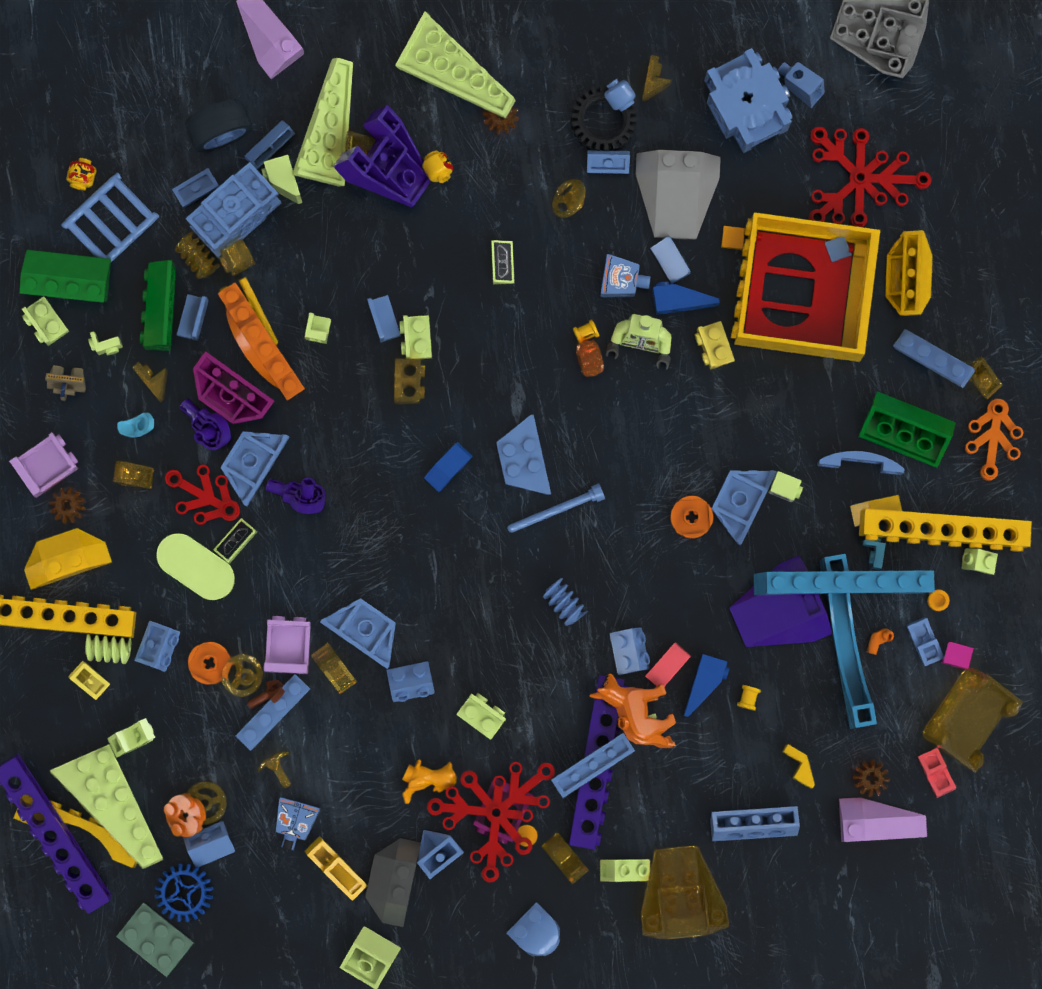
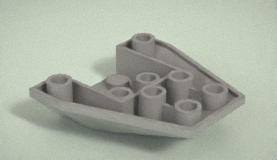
M843 0L830 39L881 73L903 79L914 64L926 29L929 0Z

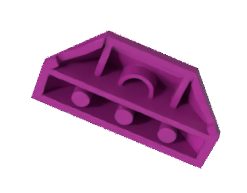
M206 351L193 368L198 399L232 424L262 419L275 402Z

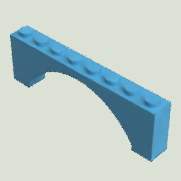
M846 554L824 557L819 561L821 571H849ZM827 593L825 596L849 727L854 729L875 725L877 721L874 705L868 692L856 642L850 593Z
M934 571L763 572L754 574V595L827 593L922 594L935 592Z

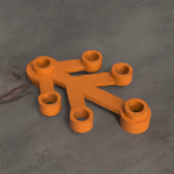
M1002 399L992 400L988 404L987 413L968 424L969 432L977 433L981 430L982 425L992 419L991 428L965 445V451L968 454H974L981 445L989 440L986 464L980 469V475L986 481H991L998 475V468L995 466L998 442L1006 451L1008 459L1014 461L1021 454L1020 450L1013 447L1000 430V423L1002 421L1010 431L1009 434L1012 439L1018 440L1023 436L1022 428L1016 426L1007 415L1009 407ZM999 405L1002 408L1001 413L995 411V406ZM972 423H976L978 425L977 430L971 429ZM1014 429L1019 430V437L1013 435ZM969 444H973L975 446L974 451H970L968 449ZM1015 450L1017 457H1011L1010 451ZM992 468L993 475H988L986 469Z

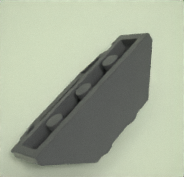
M400 838L374 855L365 898L382 923L400 927L404 926L421 842Z

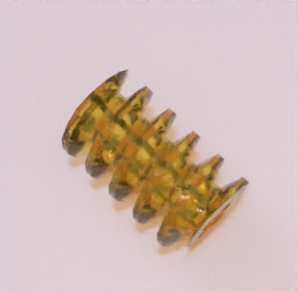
M191 232L179 241L175 251L177 253L181 252V259H186L185 264L187 266L192 265L190 270L197 272L196 278L201 279L216 271L220 264L212 265L215 258H207L210 251L202 252L205 245L197 246L196 244L200 239H192L191 237L194 232Z

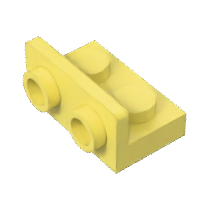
M721 321L697 328L695 339L698 346L702 345L704 353H702V358L705 366L709 365L711 370L735 361Z

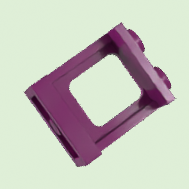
M499 779L495 780L497 786H502L504 783ZM493 781L487 792L492 801L494 798ZM508 783L503 787V801L509 797L510 784ZM526 793L524 796H533V795L530 794V793ZM513 804L519 811H523L529 806L526 804ZM477 815L473 824L477 826L475 831L487 836L488 832H490V827L484 824L486 816ZM513 819L511 824L518 830L522 820ZM499 832L498 841L506 845L508 841L513 842L508 833Z

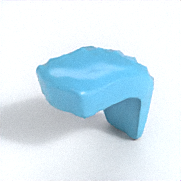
M142 413L133 419L118 422L117 429L122 435L131 438L140 437L154 429V419L150 413Z

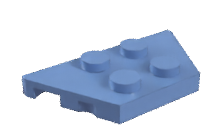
M530 415L496 442L505 485L551 495L534 415Z
M243 431L222 464V471L246 507H248L290 437L288 435Z
M774 470L730 471L712 506L713 513L740 546L777 473Z
M360 598L320 621L324 626L383 667L389 668L396 623Z

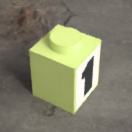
M778 471L768 493L793 502L795 498L799 499L803 487L800 486L801 480Z

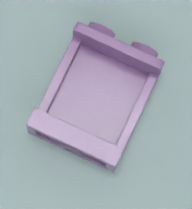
M51 432L48 434L49 437L29 451L9 461L36 498L78 469L75 465L78 462L72 452H66L63 447L66 443L59 434L55 436Z
M272 616V620H267L264 671L308 674L311 623L306 622V618L294 617L293 621H285V617Z

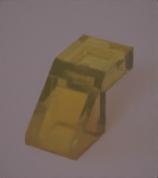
M328 643L311 655L339 694L357 682Z
M559 833L542 845V848L572 884L589 871Z

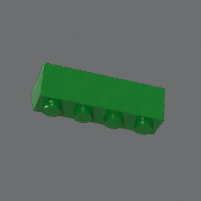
M26 250L21 271L19 293L104 303L108 300L111 259Z
M172 260L150 262L148 269L145 268L144 281H147V289L143 290V302H146V310H142L141 322L145 323L144 331L140 333V344H143L145 350L171 351L176 267Z
M877 391L858 437L937 468L951 441L956 422Z

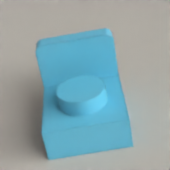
M879 538L878 541L864 540L862 546L875 548L874 551H870L869 563L872 564L871 569L876 570L882 569L886 543H881Z

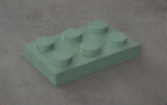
M146 903L139 907L116 936L166 977H168L194 944L191 939Z

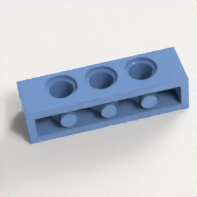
M797 806L712 812L710 819L712 841L798 836L800 828Z

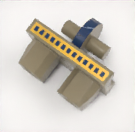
M53 365L50 373H46L47 389H53V393L60 394L61 400L66 401L67 395L75 396V392L85 393L86 384L82 368H73L71 376L64 375L63 367Z

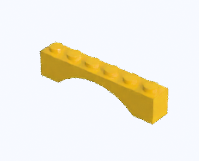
M23 795L22 799L24 802H33L30 795ZM50 800L64 823L78 826L90 832L108 850L112 860L135 868L137 862L93 817L87 820L81 817V812L71 808L68 812L61 809L62 804ZM16 811V813H15V815H14V819L19 820V821H21V822H24V823L28 824V823L26 822V820H25V821H22V820H21V818L19 817V815H18V813H17V811ZM42 813L34 814L36 820H45Z

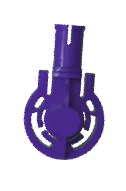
M189 398L181 403L179 408L191 419V427L196 431L194 439L197 443L202 444L209 450H217L230 442L229 425L220 414L210 413L206 408L200 410Z
M272 478L267 482V492L283 496V502L289 503L292 509L299 513H319L325 506V490L316 484L312 478H303L301 483L290 481L286 484Z

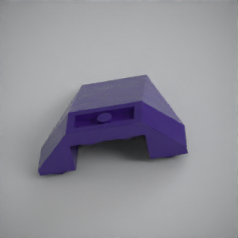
M796 556L778 564L770 572L809 571L801 557ZM753 586L729 607L745 647L808 643L833 634L819 594L754 595Z

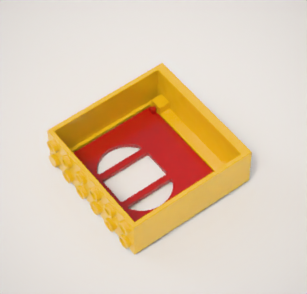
M754 213L752 219L748 218L745 228V235L748 236V239H745L742 256H746V258L742 261L739 274L740 277H743V280H740L737 289V297H740V301H737L734 311V318H738L737 322H734L731 338H735L734 345L860 362L865 355L880 230ZM767 232L825 240L844 237L847 243H854V247L853 244H848L849 252L853 253V258L851 255L832 262L825 246V242L828 241ZM790 253L799 255L809 261L815 272L772 267L767 264L778 255ZM765 273L813 279L815 282L812 306L805 307L763 301L762 292ZM762 308L808 314L809 317L796 326L783 327L771 322L764 315Z

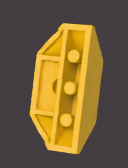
M923 230L903 231L900 238L887 254L885 297L899 315H921L931 298L932 253Z
M76 528L36 542L24 571L30 589L33 590L112 563L106 542Z

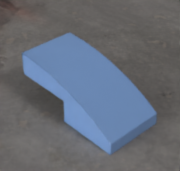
M926 617L906 625L924 666L944 658Z

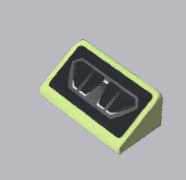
M492 240L493 284H514L513 241Z
M241 518L213 550L230 564L257 531Z

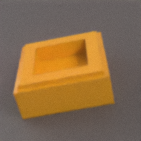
M724 226L721 248L742 250L745 228Z

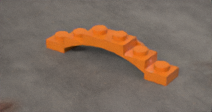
M235 282L219 292L218 295L226 306L227 320L233 336L252 366L268 382L279 388L287 401L305 390L237 283Z

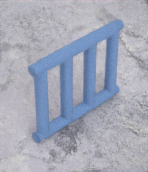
M119 173L114 174L61 224L66 230L69 229L95 257L109 258L111 262L159 218L157 213H152L120 180L121 176ZM113 186L146 218L137 227L106 195ZM98 200L130 232L122 241L90 209ZM83 214L115 246L107 255L75 224Z

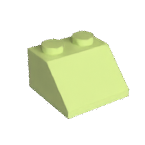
M285 155L264 161L265 168L261 170L263 177L282 196L298 204L302 203L295 176L292 175L293 169L289 156Z
M364 926L340 968L372 988L377 989L401 948Z

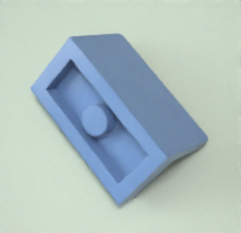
M187 294L177 336L198 341L209 301L207 297L202 296L201 298Z
M388 295L374 300L371 298L367 299L380 342L400 337L401 334Z
M223 821L202 829L196 835L183 837L187 852L195 867L203 866L235 852Z

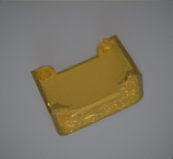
M973 668L966 669L925 727L923 737L954 760L976 773L984 763V754L979 750L1002 716L1006 718L1015 716L1023 702L991 676Z

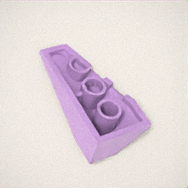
M263 0L236 1L258 64L270 79L304 55L301 45Z
M864 798L839 799L841 842L927 837L926 815Z

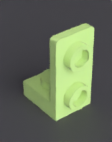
M600 860V881H650V860Z

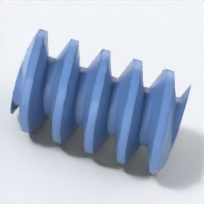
M560 578L546 589L543 598H551L548 603L549 606L556 604L554 612L562 611L559 618H567L564 624L568 626L578 621L588 611L581 612L584 605L576 606L579 598H570L573 591L565 592L568 585L560 586L563 578Z

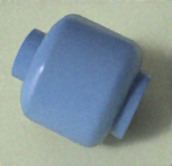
M615 79L606 85L608 90L605 91L604 96L613 110L619 109L623 111L635 103L633 101L635 92L626 80L619 82Z

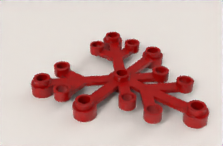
M815 127L810 134V139L814 144H822L829 151L825 152L820 148L815 149L812 154L813 160L815 162H822L823 160L838 161L850 173V182L838 193H823L821 190H815L811 195V200L816 204L821 202L827 203L820 210L815 209L811 211L808 220L816 221L813 216L819 214L821 216L819 222H825V216L834 208V214L831 218L834 224H842L845 220V215L842 213L843 199L855 189V212L850 217L851 226L863 228L868 220L867 215L864 213V189L872 196L876 205L883 206L887 202V195L879 192L871 183H879L895 199L896 205L900 207L907 204L908 196L905 193H900L893 184H914L920 190L927 189L931 184V176L927 172H919L916 176L892 175L901 165H905L909 161V155L904 151L898 153L896 159L880 174H871L877 167L887 162L888 154L885 151H879L875 159L865 167V145L870 136L869 132L864 128L856 129L852 135V141L856 145V167L844 155V140L847 137V132L844 129H837L835 131V145L827 138V131L823 127ZM820 131L823 133V137L818 138L815 133ZM842 132L844 138L839 139L836 134ZM863 133L865 139L861 140L857 135ZM820 152L823 157L818 159L815 157V153ZM883 154L885 160L880 161L878 155ZM900 155L906 157L905 162L899 160ZM861 174L864 176V180L859 181L856 176ZM923 176L927 179V182L921 183L919 178ZM819 193L822 198L816 200L814 194ZM883 196L884 202H879L877 197ZM898 197H904L905 203H900ZM840 215L842 217V221L837 222L834 216ZM861 216L863 221L857 222L855 217Z
M513 762L509 767L511 772L509 797L503 802L502 794L503 787L506 784L505 778L496 776L493 779L494 798L492 801L477 783L478 777L473 771H465L461 775V784L464 787L471 788L486 807L468 806L459 795L458 789L453 786L447 788L446 796L452 799L455 804L443 803L439 798H433L428 802L427 810L432 815H440L442 812L455 813L443 820V827L447 830H452L456 823L467 814L486 816L491 822L489 842L479 850L473 851L470 855L471 861L477 864L488 854L487 866L482 870V877L486 882H494L499 877V870L495 867L497 855L501 859L502 865L506 867L511 866L514 861L513 856L508 854L498 843L499 825L516 843L515 849L519 854L526 855L531 852L532 842L528 838H522L507 818L521 819L524 822H529L533 818L532 811L529 809H524L523 811L508 810V808L514 803L537 805L540 808L549 806L550 800L545 795L540 797L524 795L542 780H549L554 776L555 769L550 763L541 764L538 768V773L518 789L522 765L519 762ZM514 764L520 766V771L517 773L512 771ZM544 767H548L551 771L547 776L542 773ZM467 775L473 777L472 783L465 782ZM497 778L503 779L504 783L502 786L495 784ZM450 789L456 790L455 797L448 795ZM541 798L547 799L548 803L546 806L539 804ZM435 802L440 805L438 811L432 810L431 806ZM495 808H498L501 812L498 817L492 815V811ZM525 811L531 814L529 820H525L522 816ZM448 819H451L453 821V826L451 828H448L445 825V822ZM521 842H526L528 844V848L526 850L520 849L519 846ZM474 853L481 855L479 861L473 860L472 856ZM504 856L511 857L510 864L503 862ZM488 870L494 871L495 875L493 878L487 877L486 872Z

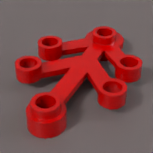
M200 465L197 468V474L201 478L204 491L185 481L177 470L167 472L165 481L170 487H180L200 498L189 502H178L175 508L179 514L184 515L189 510L207 505L218 508L207 513L197 512L194 516V521L198 525H204L207 521L220 517L226 521H233L239 516L240 506L230 498L226 476L219 475L215 479L216 485L220 488L221 501L214 496L208 466ZM201 468L207 469V473L205 475L200 474ZM172 476L178 477V481L176 483L171 482ZM220 478H224L226 480L225 484L222 486L218 484V480ZM181 504H184L186 506V510L184 512H180L178 510V507ZM227 507H233L234 511L232 514L226 513ZM198 515H204L205 519L203 522L197 521Z

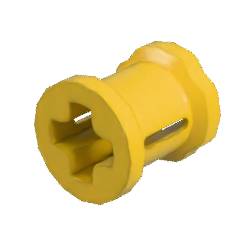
M592 319L589 320V323L579 328H573L580 345L583 344V341L594 336L596 338L600 337Z
M742 685L743 693L737 706L755 711L756 698L761 690Z

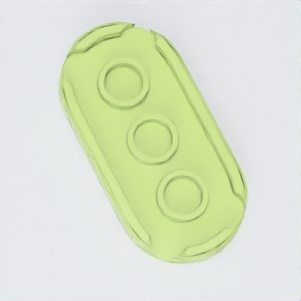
M172 534L164 538L159 544L157 561L162 570L207 600H218L226 597L232 591L235 578L231 566L191 537L184 534Z

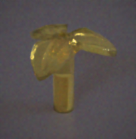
M286 751L277 752L272 757L266 758L257 770L260 772L265 766L273 770L283 788L291 785L280 766V758L291 755L290 752Z

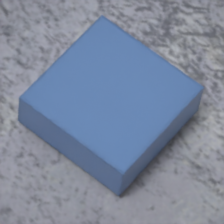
M844 237L825 242L832 262L852 255L849 252V246Z

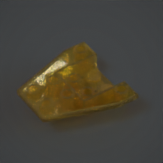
M698 845L656 849L654 851L641 910L643 936L664 940L705 936L729 927L727 905Z

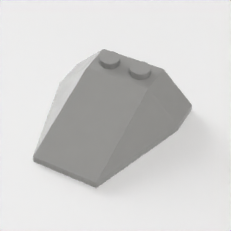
M655 150L636 154V178L654 238L670 236L673 239H697L720 178L719 156L704 152Z

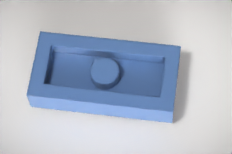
M588 150L587 173L629 174L630 151Z
M209 168L173 188L172 191L184 209L216 190L219 185Z

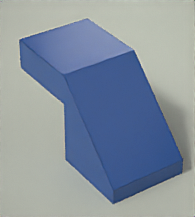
M457 442L432 467L424 479L440 492L473 456Z

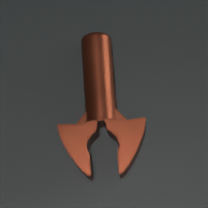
M279 680L266 682V691L248 701V707L253 709L268 699L276 703L285 692L281 688L284 685Z

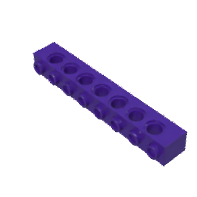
M598 676L596 693L598 692L597 689L602 686L606 676ZM615 678L620 687L626 688L628 686L624 685L623 679ZM594 698L584 758L600 748L596 743L599 736H606L608 742L619 736L620 728L616 727L619 718L617 710L612 705L605 704L604 700ZM604 714L612 718V724L608 727L600 723V718ZM608 768L594 777L601 781V787L598 790H592L589 787V781L579 787L569 845L595 850V845L600 846L602 833H598L599 824L603 825L605 812H602L603 803L607 804L609 791L605 790L606 782H611L612 769ZM588 799H594L597 802L595 811L590 812L585 808V803ZM585 820H590L594 825L593 830L589 833H585L581 828Z
M16 753L0 763V785H3L5 788L7 799L10 803H15L18 808L17 813L22 821L26 820L30 826L29 831L34 839L38 838L42 844L41 849L46 857L50 856L54 862L53 868L57 874H62L66 880L64 881L66 888L69 892H74L77 897L76 902L81 910L85 909L89 914L109 902L112 894L20 755ZM18 777L21 784H12L10 778ZM30 795L33 802H24L22 796ZM42 813L45 820H36L34 814ZM46 831H54L57 837L54 839L48 838ZM60 848L66 849L68 856H60L57 850ZM76 866L79 868L80 873L73 874L69 868ZM83 884H88V885H90L91 888H92V891H90V892H85V891H83L82 888H81V885H83Z

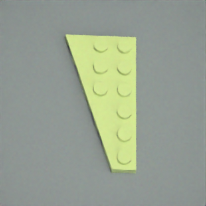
M423 13L395 66L404 72L506 119L516 101L515 98L481 67L465 49L450 37L429 14Z
M333 58L331 60L292 175L335 186H345V179L333 166L341 154L347 151L353 62L340 58Z
M106 745L50 770V773L58 779L63 787L110 833L112 838L125 849L142 869L163 860L110 745Z

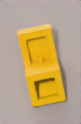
M899 495L850 506L855 527L860 524V510L902 511Z
M787 744L782 752L800 762L792 778L812 789L815 783L807 755Z

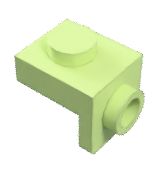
M94 331L90 332L92 338L88 339L91 350H96L98 355L104 353L112 355L119 352V348H123L121 339L118 336L99 342L97 334Z
M965 548L961 568L994 575L998 554L981 549Z

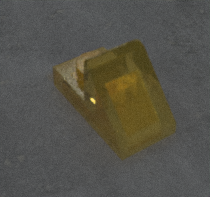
M651 55L642 99L644 101L649 100L671 85L672 80L655 77L660 76L662 64L658 63L659 56Z
M980 356L971 365L975 372L969 381L974 383L984 398L989 399L1002 386V383L985 359Z
M139 362L132 367L160 403L164 401L167 369L164 368L151 378L153 372L146 364L143 367Z
M116 461L113 482L119 483L122 486L152 489L154 468Z

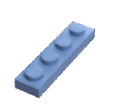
M904 329L893 345L899 352L964 388L975 372L973 367Z
M296 674L282 687L285 690L283 696L276 703L269 700L236 735L250 751L310 690Z
M622 733L551 781L562 798H564L635 750L625 734Z

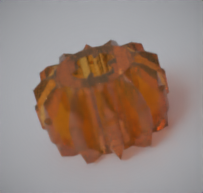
M511 109L504 120L497 119V114L485 111L483 116L487 119L484 120V124H491L489 131L497 128L498 135H500L501 129H504V132L508 134V126L515 129L516 125L514 122L519 121V117L515 115L518 113V109Z
M587 340L578 344L576 355L583 375L593 377L602 373L604 362L598 344L594 340Z
M61 488L60 497L56 493L53 494V497L57 499L56 502L49 501L50 505L56 506L50 510V513H57L54 518L57 521L62 517L63 524L67 523L68 517L71 523H75V515L80 519L82 518L78 511L86 510L84 506H79V504L85 502V499L79 498L81 494L79 491L73 494V489L68 488L66 494L65 490ZM69 501H72L70 503V506L72 508L70 510L66 509V511H64V502L69 503Z
M874 760L870 761L869 767L866 762H862L864 770L859 767L855 769L860 773V776L853 775V779L860 780V782L854 784L855 788L863 786L860 790L861 794H864L868 789V797H872L873 789L876 795H881L879 787L886 790L887 786L883 784V781H890V778H883V775L887 774L888 770L880 771L883 766L882 763H879L875 768ZM870 772L876 777L873 785L870 784L869 780H866V777L870 776Z

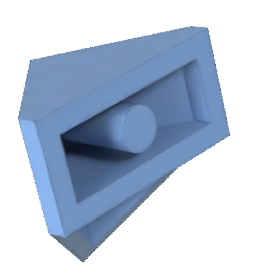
M423 830L417 864L428 878L431 879L464 852L451 835Z

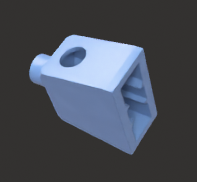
M784 62L779 67L778 72L784 76L787 89L810 108L825 93L824 79L801 63L797 62L792 67L787 62Z

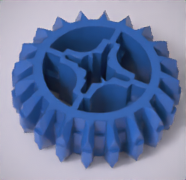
M178 864L179 871H176L175 867L171 866V875L167 871L163 872L166 880L158 878V882L162 883L163 886L155 887V890L161 891V894L155 895V899L162 898V902H159L157 906H166L162 911L163 914L171 911L169 919H173L175 914H177V921L181 922L182 915H184L185 921L189 922L190 914H192L196 920L198 919L197 911L202 915L205 914L202 906L210 907V904L205 902V900L213 899L212 895H207V891H212L213 887L206 888L205 885L210 883L211 879L203 880L202 878L206 875V872L203 871L198 875V866L193 871H191V864H187L186 870L183 869L182 864ZM180 875L192 876L198 882L191 886L186 885L181 880ZM174 878L176 891L173 895L167 897L168 885ZM181 887H184V889L194 887L193 890L187 893V899H184V896L174 898L181 892ZM201 888V899L194 907L192 894ZM181 900L187 906L188 911L178 910L170 903Z

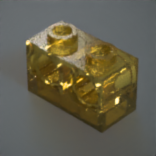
M243 239L220 250L222 257L219 260L226 273L231 271L232 275L235 276L255 265L254 259Z
M395 359L394 402L396 404H420V399H424L425 386H421V378H425V365H421V359ZM407 366H413L416 369V373L412 376H407L404 370ZM413 387L416 390L415 395L412 397L405 396L403 393L405 388Z

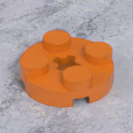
M698 496L683 497L674 505L671 511L670 520L672 527L677 534L685 538H699L708 532L713 523L712 508ZM690 511H693V514L698 516L694 523L686 520V516L689 515Z
M202 643L196 646L189 655V671L192 677L202 684H217L229 674L231 657L227 650L218 643ZM211 657L214 658L215 667L206 669L204 660H209Z
M188 793L174 796L164 806L167 823L172 834L177 837H190L198 834L202 830L203 821L206 820V812L202 802L198 798L194 799L192 796H189L191 794ZM183 812L188 813L186 819L183 817Z

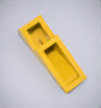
M320 836L304 851L352 901L368 886Z

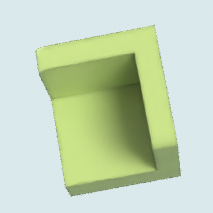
M309 313L305 339L327 344L331 319Z

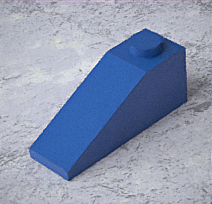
M669 282L657 283L656 287L652 289L656 315L716 307L720 303L719 298L676 284L669 285Z
M704 654L701 655L683 714L684 717H689L722 682V679L726 680L730 669L726 667L727 661Z

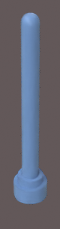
M600 484L591 486V489L583 495L510 524L508 531L515 532L590 500H597V502L604 500L605 496Z

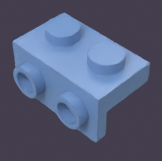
M631 628L610 633L618 675L650 669V658L646 652V638L642 628Z
M428 661L387 670L393 702L427 697L435 693Z

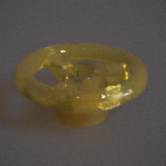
M567 180L556 190L552 200V209L558 217H570L582 208L586 190L580 180ZM573 185L569 192L561 196L565 189ZM558 203H565L568 211H560Z
M246 654L230 658L222 670V682L225 689L232 695L239 697L254 693L259 688L263 678L260 663L254 657ZM241 661L250 662L255 667L256 674L252 670L244 668ZM235 664L237 669L236 678L230 684L228 673L231 666ZM246 673V677L241 679V675ZM253 681H255L254 684L246 690L236 689L240 684L248 686L251 685Z
M199 782L187 791L188 794H191L189 796L193 795L200 801L203 799L208 800V806L204 807L205 812L209 811L213 804L220 803L218 812L214 816L206 818L203 821V825L212 824L223 816L227 800L223 790L218 785L211 782ZM209 788L215 791L218 796L211 798L209 795H201L197 790Z

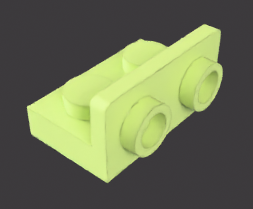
M42 297L28 308H22V311L25 313L22 318L28 326L33 325L37 331L34 335L40 343L45 341L49 346L69 332L45 297Z
M404 315V321H400V334H405V342H401L402 355H406L407 360L432 358L429 315L413 317Z
M471 693L456 715L491 740L506 720L503 717L505 712L496 706L492 709L486 704L488 700L479 693L476 696Z

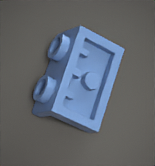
M149 621L134 661L165 672L171 663V656L175 646L178 644L180 632Z

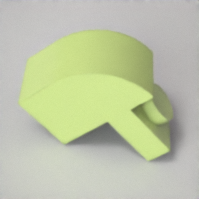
M145 718L107 739L117 758L153 741L155 736L152 726Z

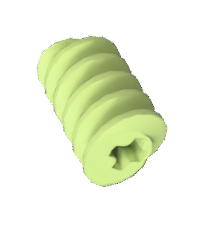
M87 634L85 654L89 661H92L95 656L96 661L100 662L104 656L106 663L110 662L111 658L116 664L120 658L122 664L128 662L131 653V637L128 643H125L124 637H121L120 641L116 642L115 636L108 642L107 635H104L102 641H100L98 634L95 635L94 640H91L90 634Z

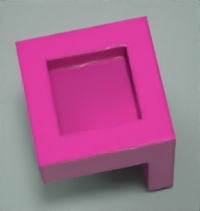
M949 642L941 663L966 670L969 668L974 648Z

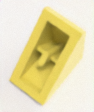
M84 661L68 676L69 679L95 700L110 685L108 681Z

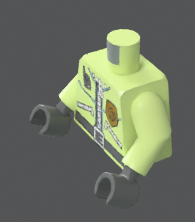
M632 314L628 320L621 321L616 325L611 338L612 343H609L606 347L607 357L609 352L614 351V359H616L619 355L618 344L661 353L656 366L659 368L660 363L664 362L667 365L666 370L668 369L671 358L668 355L671 347V334L662 326L660 319L651 318L648 315Z

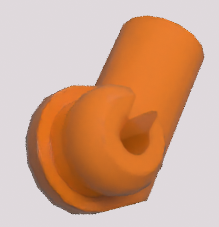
M886 628L872 633L866 652L876 655L879 645L892 641L894 633Z

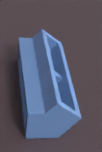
M282 120L244 157L258 169L264 164V161H267L295 133Z

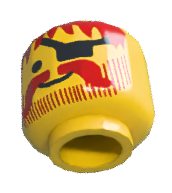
M432 151L424 157L422 168L430 181L444 183L450 179L453 165L444 152Z
M79 158V161H72L70 163L66 180L70 183V187L86 191V188H90L93 185L96 168L91 165L90 160Z

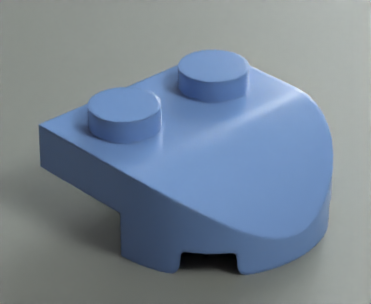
M537 902L507 932L518 946L531 956H547L557 948L560 942L559 925Z

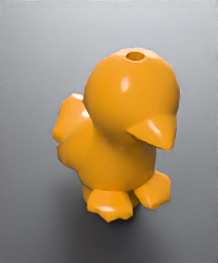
M420 759L416 761L415 767L409 764L402 779L408 782L406 790L402 793L404 803L409 804L414 792L425 789L430 785H434L433 791H438L439 793L454 786L457 776L452 769L451 762L437 770L421 766Z

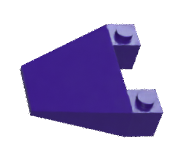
M385 105L373 111L363 124L364 128L376 139L369 152L365 154L359 146L343 152L333 167L347 182L413 207L431 181L422 168L424 161L402 120L388 105Z

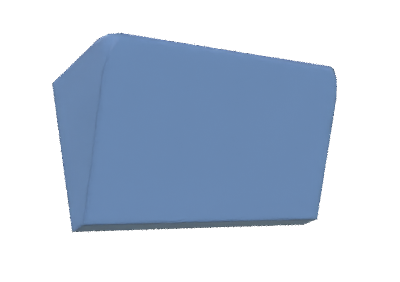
M670 236L650 248L671 284L690 274V269Z

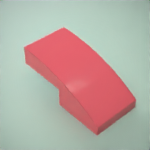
M675 642L645 677L654 685L663 684L665 687L691 655Z
M938 748L918 756L936 798L956 789Z

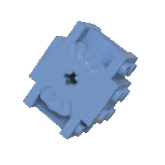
M752 48L732 61L716 69L714 67L708 70L704 80L711 92L709 93L707 104L726 139L734 135L743 153L779 133L782 134L788 131L792 122L790 120L792 119L791 112L786 107L790 94L785 85L782 86L778 80L780 78L776 67H772L770 63L761 66L763 61L759 53H754Z
M249 162L237 174L229 177L204 199L201 205L186 220L190 223V228L219 259L232 246H236L266 219V216L281 204V201L277 197L279 195L278 192Z

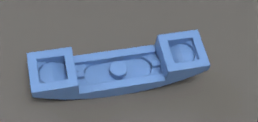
M863 451L835 453L820 459L817 463V466L839 468L841 460L881 464L880 473L902 475L904 473V468L893 460Z

